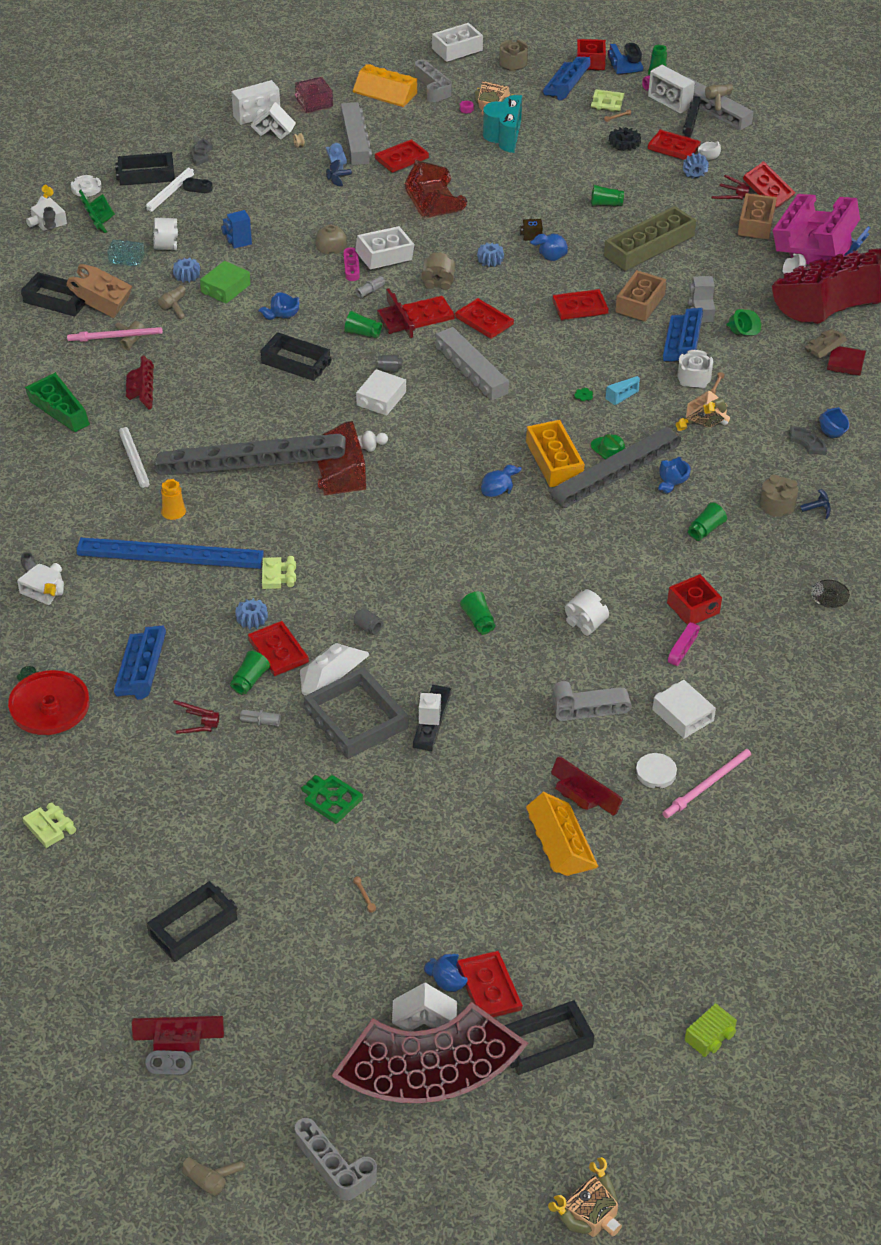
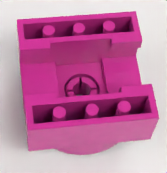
M797 194L773 229L776 251L789 252L791 258L794 257L793 254H801L808 265L809 262L821 258L829 260L831 256L836 257L837 254L842 253L844 256L852 245L851 233L860 221L857 198L839 197L833 205L834 210L826 212L815 211L816 195Z

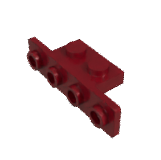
M390 288L386 289L387 302L390 306L377 310L378 317L389 334L405 330L409 338H413V331H415L413 322L409 321L408 314L403 311L402 304L398 303L395 293H392Z
M143 355L141 356L140 367L131 370L126 376V397L131 400L139 396V400L150 410L152 409L154 364Z
M561 756L556 758L551 771L552 775L561 780L557 782L556 790L561 792L564 797L576 802L582 809L589 810L600 806L613 816L618 813L623 801L621 796Z
M223 1016L133 1018L132 1037L134 1041L154 1040L153 1051H184L188 1053L200 1051L201 1039L224 1037Z

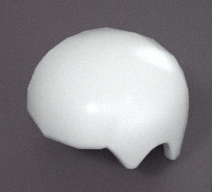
M718 141L716 143L705 142L698 146V152L704 155L707 160H713L720 155L721 145Z
M793 254V258H787L783 265V274L793 272L794 268L801 265L806 267L804 256Z

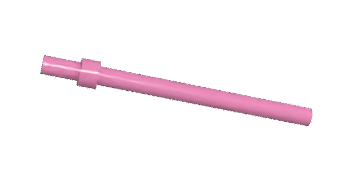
M162 327L94 333L85 331L79 332V334L67 335V340L87 342L91 339L162 334L163 331Z
M745 749L686 795L675 799L672 805L662 812L663 816L669 818L677 811H682L687 807V803L751 756V752Z

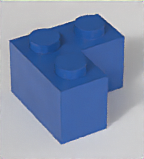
M242 210L227 214V218L223 219L221 230L223 235H226L228 243H231L234 249L251 245L250 217L246 211Z

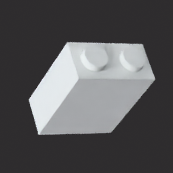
M376 369L356 392L357 406L387 416L406 393V379Z
M682 680L677 684H673L669 689L659 692L654 697L652 710L680 736L686 738L713 722L716 708L685 680Z

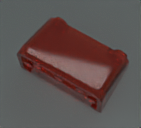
M419 160L415 161L405 181V190L421 216L433 217L462 211L468 202L463 195L458 197L452 196L447 188L448 183L451 181V175L446 167Z
M347 421L322 434H341L346 438L344 456L317 461L320 471L318 487L322 489L324 496L366 490L364 456L353 421Z

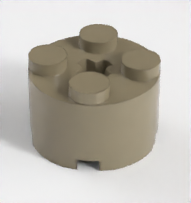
M506 40L500 44L499 65L512 72L527 66L528 46L525 42L517 40V42Z
M432 253L428 258H425L421 274L425 287L427 289L439 287L448 290L454 279L455 261L448 258V255L444 253Z
M771 475L762 485L760 506L764 508L763 511L776 517L793 513L798 497V483L795 480Z

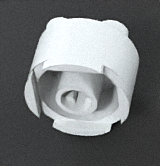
M154 218V249L177 250V218Z
M690 350L685 355L681 354L677 374L680 384L682 386L705 388L711 381L713 358H709L706 352L700 350Z
M588 589L579 592L565 606V612L568 616L566 618L567 623L572 627L578 626L586 636L595 631L609 617V611L606 605L602 606L600 603L602 599Z

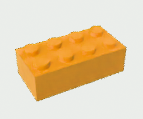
M560 420L527 426L526 443L549 487L558 486L584 471L585 464Z

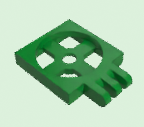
M314 775L312 780H309L306 785L301 787L302 792L309 795L305 798V804L335 824L363 800L362 793L334 775H330L326 780ZM328 788H338L337 790H328ZM347 792L352 797L349 803L342 799V796ZM319 794L326 798L321 805L316 803ZM336 796L338 800L331 801L330 798ZM336 805L342 808L338 813H332L328 810Z

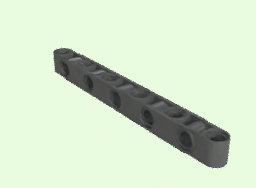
M341 434L314 435L159 452L156 456L154 471L159 475L189 474L340 458L345 454L346 438Z

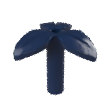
M335 160L331 163L330 170L326 169V177L328 180L331 179L334 185L342 187L343 183L339 176L351 175L352 171L351 169L338 170L340 160Z
M819 489V500L802 504L800 507L802 512L823 506L826 509L825 519H828L831 512L829 498L823 489Z

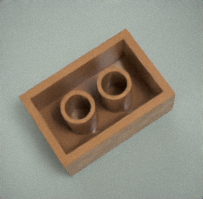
M746 193L738 235L769 240L777 197Z
M636 270L617 295L616 313L646 322L665 296L667 279Z

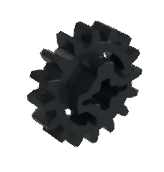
M619 127V130L614 129V131L610 132L609 144L613 148L617 147V150L622 149L625 151L628 149L631 151V148L636 149V146H640L641 134L637 133V130L633 131V128L628 129L625 127L622 129Z

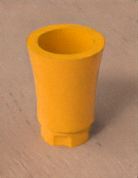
M167 479L162 483L161 514L166 519L176 520L185 515L186 508L179 482L174 479Z

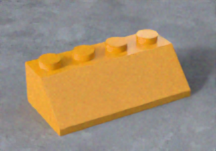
M366 64L359 71L353 93L404 107L417 94V78Z
M542 792L526 806L529 819L534 824L535 833L542 842V849L548 856L550 867L554 872L569 876L599 867L570 803Z

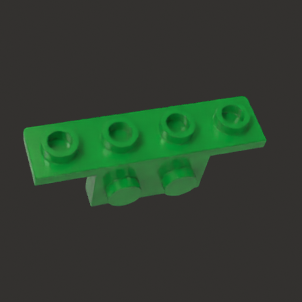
M80 189L79 193L81 196L79 198L94 221V225L98 230L102 229L104 233H107L103 223L111 219L115 213L106 197L102 194L90 202L89 198Z

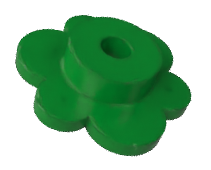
M585 387L577 389L574 397L581 401H590L593 399V391H589Z

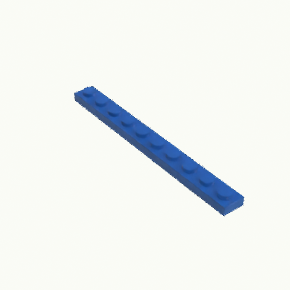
M80 537L77 547L78 556L261 569L264 557L263 550Z

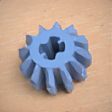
M693 153L692 156H687V159L683 160V171L687 177L690 176L692 179L697 177L699 179L700 175L704 176L705 172H708V160L700 153L697 155Z
M493 242L491 244H482L477 251L478 262L482 263V266L488 265V267L501 265L504 259L503 247L499 246V244H493Z
M191 258L178 259L173 266L174 277L177 278V281L182 280L183 283L185 281L190 283L191 280L196 281V278H199L200 275L199 263L196 259L191 260Z
M254 598L250 601L245 599V602H239L235 610L238 624H241L242 628L248 626L249 630L252 627L258 629L259 625L264 626L268 618L266 604H263L261 600L255 601Z

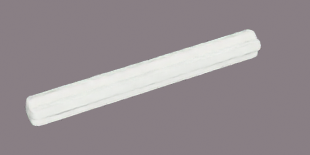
M190 168L184 170L146 204V210L150 212L155 210L183 185V181L186 178L194 175V170Z
M127 427L120 428V437L141 488L148 487L150 485L149 479L129 429Z

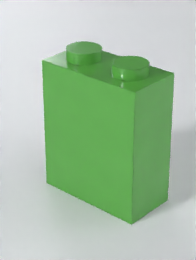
M223 261L200 279L201 293L226 304L251 285L250 272L227 261Z

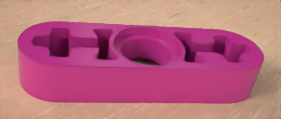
M352 247L344 250L345 278L349 281H356L360 278L359 259L355 251L356 248Z
M691 622L687 625L672 648L668 657V663L675 666L680 664L698 636L699 625Z

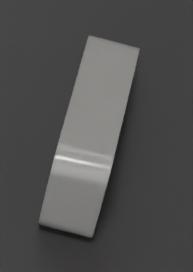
M415 61V77L427 86V100L429 102H438L449 98L452 92L451 80L427 61Z
M566 681L558 682L553 687L552 703L556 718L559 721L623 714L629 712L632 708L628 691L625 688L619 687L573 693L570 683Z
M302 1118L296 1122L295 1139L297 1145L341 1200H351L376 1183L377 1164L373 1158L362 1157L348 1165L312 1119ZM322 1149L323 1151L316 1152L315 1150ZM331 1166L337 1167L336 1169H329ZM363 1171H370V1173H368V1174H364V1173H362V1172H363ZM343 1184H351V1186H348V1187H344V1186H342V1185H343Z

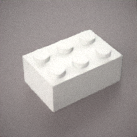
M469 23L433 33L432 49L446 62L483 51V35Z
M661 65L650 71L648 96L682 113L688 110L690 102H693L695 82Z
M270 80L232 91L233 117L242 125L253 122L256 116L274 102L280 106L279 88Z
M398 226L357 235L355 251L369 269H376L412 260L414 243Z

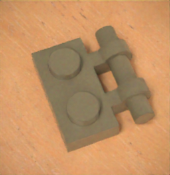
M831 328L821 333V336L817 339L809 341V344L804 348L807 352L810 351L816 357L822 358L833 349L841 346L847 339L844 334Z

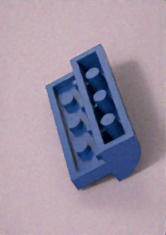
M576 57L573 62H564L543 89L544 95H557L558 100L565 99L588 70L590 57Z
M703 308L686 309L683 315H671L663 353L664 361L679 360L681 354L685 355L690 350H697Z
M164 625L145 627L144 633L130 634L114 688L116 696L135 695L137 700H141L149 695L166 635Z

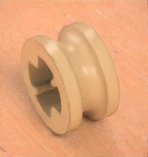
M302 133L293 135L296 148H299V146L304 147L305 141Z

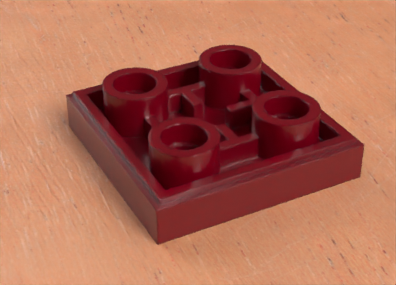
M839 346L831 351L827 370L861 376L866 351Z

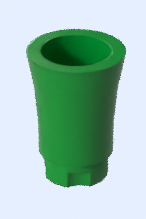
M659 44L654 46L651 52L648 75H650V71L661 65L667 67L666 46Z
M593 185L591 206L623 205L624 191Z
M351 310L345 322L344 332L363 335L369 338H378L381 333L382 323Z
M714 502L708 503L702 513L688 527L689 535L696 541L702 540L727 521L726 512L720 505Z
M476 591L466 595L461 600L460 607L467 614L475 629L481 635L493 631L496 625L484 594Z
M248 651L241 666L233 676V680L230 683L231 688L240 695L247 694L257 680L270 668L269 661L256 651Z

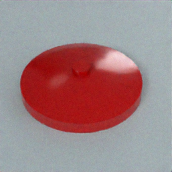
M60 670L41 671L24 678L13 688L8 700L9 712L13 722L22 730L37 735H52L71 729L85 717L90 705L89 692L85 683L76 675Z

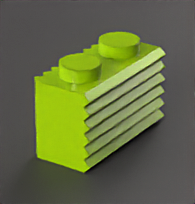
M715 1003L687 1028L685 1042L702 1054L703 1057H706L710 1052L714 1054L719 1050L724 1039L730 1040L734 1036L737 1020Z

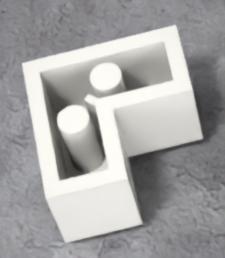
M274 102L256 116L251 127L260 136L271 129L279 139H283L291 132L296 123Z
M423 983L393 1000L392 1023L405 1031H412L423 1024L431 1028H437L457 1017V1001L427 983Z

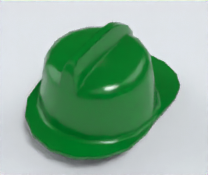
M737 309L729 318L726 327H730L735 335L754 336L761 330V320L752 310Z
M606 434L604 437L595 438L591 442V448L605 460L626 449L623 439L618 435Z

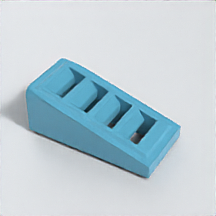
M636 376L607 386L606 400L617 405L639 391L640 378Z

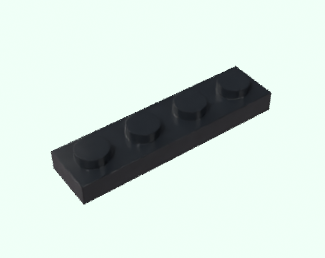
M695 96L694 101L690 102V108L688 109L682 131L685 137L691 138L701 97Z
M432 684L430 693L441 694L439 725L419 724L413 740V748L433 751L452 688Z

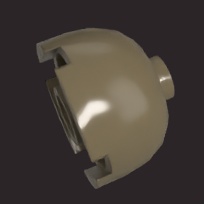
M331 224L322 227L316 235V248L324 254L343 252L347 247L345 232L340 227Z

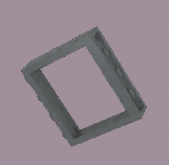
M365 667L304 696L303 708L306 710V715L313 718L318 729L321 728L325 732L326 738L329 741H333L338 752H342L347 759L408 729L407 713ZM360 685L390 719L349 740L319 705Z

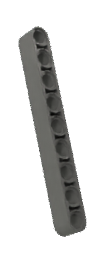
M665 427L559 484L553 489L551 497L564 508H567L678 447L681 437L669 427Z

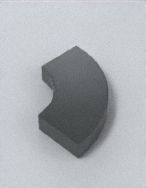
M204 138L193 146L191 152L192 161L196 166L209 161L207 153L213 149V145Z
M790 426V442L803 445L807 449L808 454H827L826 445L820 437L814 436L807 429Z

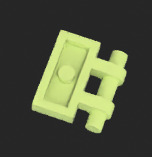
M596 89L591 108H597V110L606 109L610 110V112L620 111L624 93Z
M288 556L286 562H282L281 557L263 558L262 589L281 588V583H287L288 587L294 586L296 581V574L294 573L296 562L293 556Z
M54 803L47 805L48 811L46 812L40 807L22 817L24 824L46 848L64 838L63 830L69 834L76 832L73 821L69 817H65L63 810L59 806H55ZM52 819H54V820L57 819L58 822H57V823H54V822L52 821Z

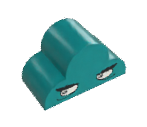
M511 95L506 97L503 102H490L483 108V137L489 142L499 143V147L502 150L510 153H515L521 125L522 95Z

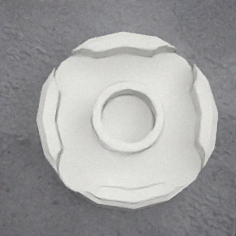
M82 175L75 178L74 182H71V191L73 194L81 196L79 193L81 189L87 197L100 192L101 181L99 178L96 177L95 179L91 175Z
M647 754L637 762V778L643 785L649 788H655V786L665 788L676 779V764L670 757L664 754Z

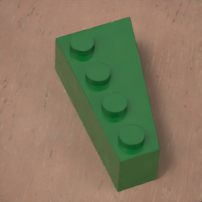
M56 372L25 387L29 401L73 432H77L90 425L86 410Z

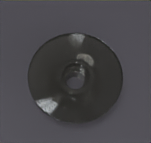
M821 580L814 584L811 591L813 599L818 604L829 608L845 605L850 597L848 588L835 580Z

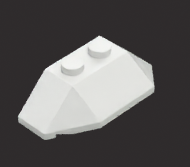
M338 643L330 646L300 669L302 694L308 695L342 678L367 658L369 653Z

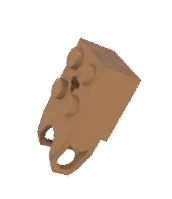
M80 264L77 273L81 278L69 277L67 286L79 298L85 300V304L114 318L129 299L132 286L97 267ZM81 269H85L88 275L84 274ZM71 282H75L79 287H74Z

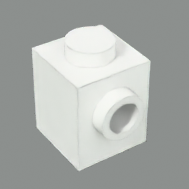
M421 693L419 724L439 725L441 694Z

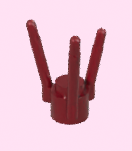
M724 175L725 178L739 185L735 187L720 183L719 186L736 190L738 195L711 197L712 199L743 200L746 193H749L750 186L746 185L747 183Z
M177 700L173 701L176 705L188 708L186 710L187 713L202 716L201 724L205 725L204 727L176 730V734L200 731L211 732L212 728H218L219 712L206 710Z

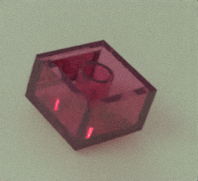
M323 77L295 83V98L306 113L333 106V91Z

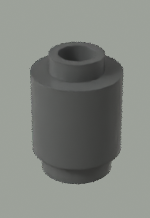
M399 355L378 356V370L398 372V369H402V358H399Z
M366 608L358 610L354 615V624L369 634H377L382 628L383 623L380 621V618Z

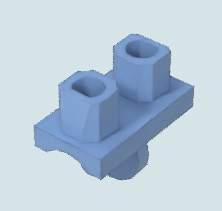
M334 143L330 147H326L330 162L340 160L338 170H342L343 164H347L342 145Z

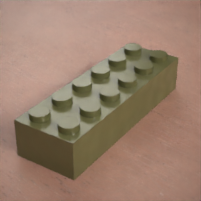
M673 206L605 240L604 256L626 271L695 236L696 219Z

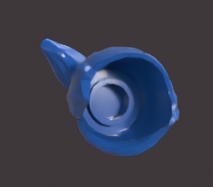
M539 234L534 240L530 241V244L534 246L540 245L539 253L550 261H556L568 252L565 239L558 234H549L547 236Z
M278 292L271 298V309L261 307L258 309V312H261L267 320H273L276 317L282 319L291 318L299 310V297L292 298L288 294Z
M840 407L827 409L819 417L821 430L830 438L841 437L849 429V420L842 413Z
M677 457L672 461H661L659 473L663 482L660 483L658 490L668 494L675 485L682 484L688 480L691 471L690 465L683 461L681 457Z
M509 464L503 470L487 473L482 479V494L488 497H495L504 493L506 489H508V494H510L513 488L510 476L519 473L522 470L521 467Z
M444 954L438 960L431 958L424 966L426 974L433 976L437 985L444 991L456 992L462 989L468 981L467 977L460 975L456 966L458 954Z

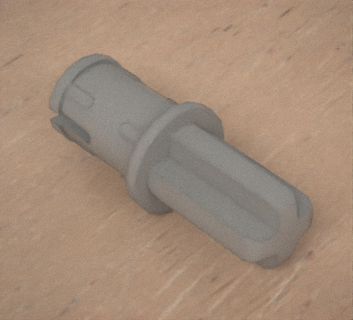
M379 276L372 281H367L365 285L355 290L356 295L359 298H363L369 293H374L376 289L385 284V279Z
M242 710L240 713V720L243 722L258 723L259 726L265 724L279 727L280 714L263 712V710H260V712Z

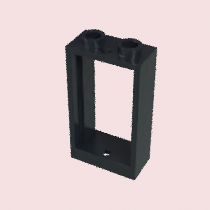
M172 152L117 156L118 162H115L116 180H120V186L172 182L175 179ZM163 166H167V167H165V168H153V169H140V170H127V171H123L124 169H137V168H150V167H163Z
M37 272L21 290L23 303L74 317L86 305L85 300L79 298L67 286L68 280ZM71 282L74 287H79L75 282ZM44 288L70 295L72 298L66 301L37 292Z
M279 332L260 350L262 364L315 381L318 376L322 375L323 370L331 364L332 360L330 349ZM283 349L316 360L317 362L310 366L277 354Z
M208 881L147 922L148 935L176 962L238 920V908L232 899L229 900L224 895L219 886L215 887ZM210 897L223 909V911L177 942L164 929Z
M575 1000L504 1025L521 1037L568 1020L578 1039L523 1059L518 1056L510 1064L511 1068L516 1069L518 1075L593 1048L595 1035Z

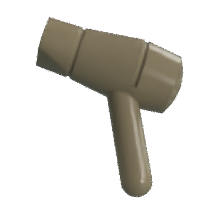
M731 83L711 85L705 88V96L708 99H715L716 111L721 110V96L730 95L733 85Z
M180 285L164 293L158 299V304L163 310L173 307L180 319H183L185 315L177 302L185 296V287Z
M139 321L133 322L129 327L119 322L115 324L118 330L145 328ZM141 336L123 337L120 340L123 349L130 350L132 345Z
M188 1157L183 1162L182 1173L195 1182L202 1190L216 1196L225 1186L226 1180L223 1177L244 1170L245 1163L238 1161L213 1170Z

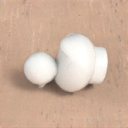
M365 431L363 435L357 438L359 449H365L368 452L374 451L377 443L384 445L388 441V436L385 433H379L376 436L372 431Z

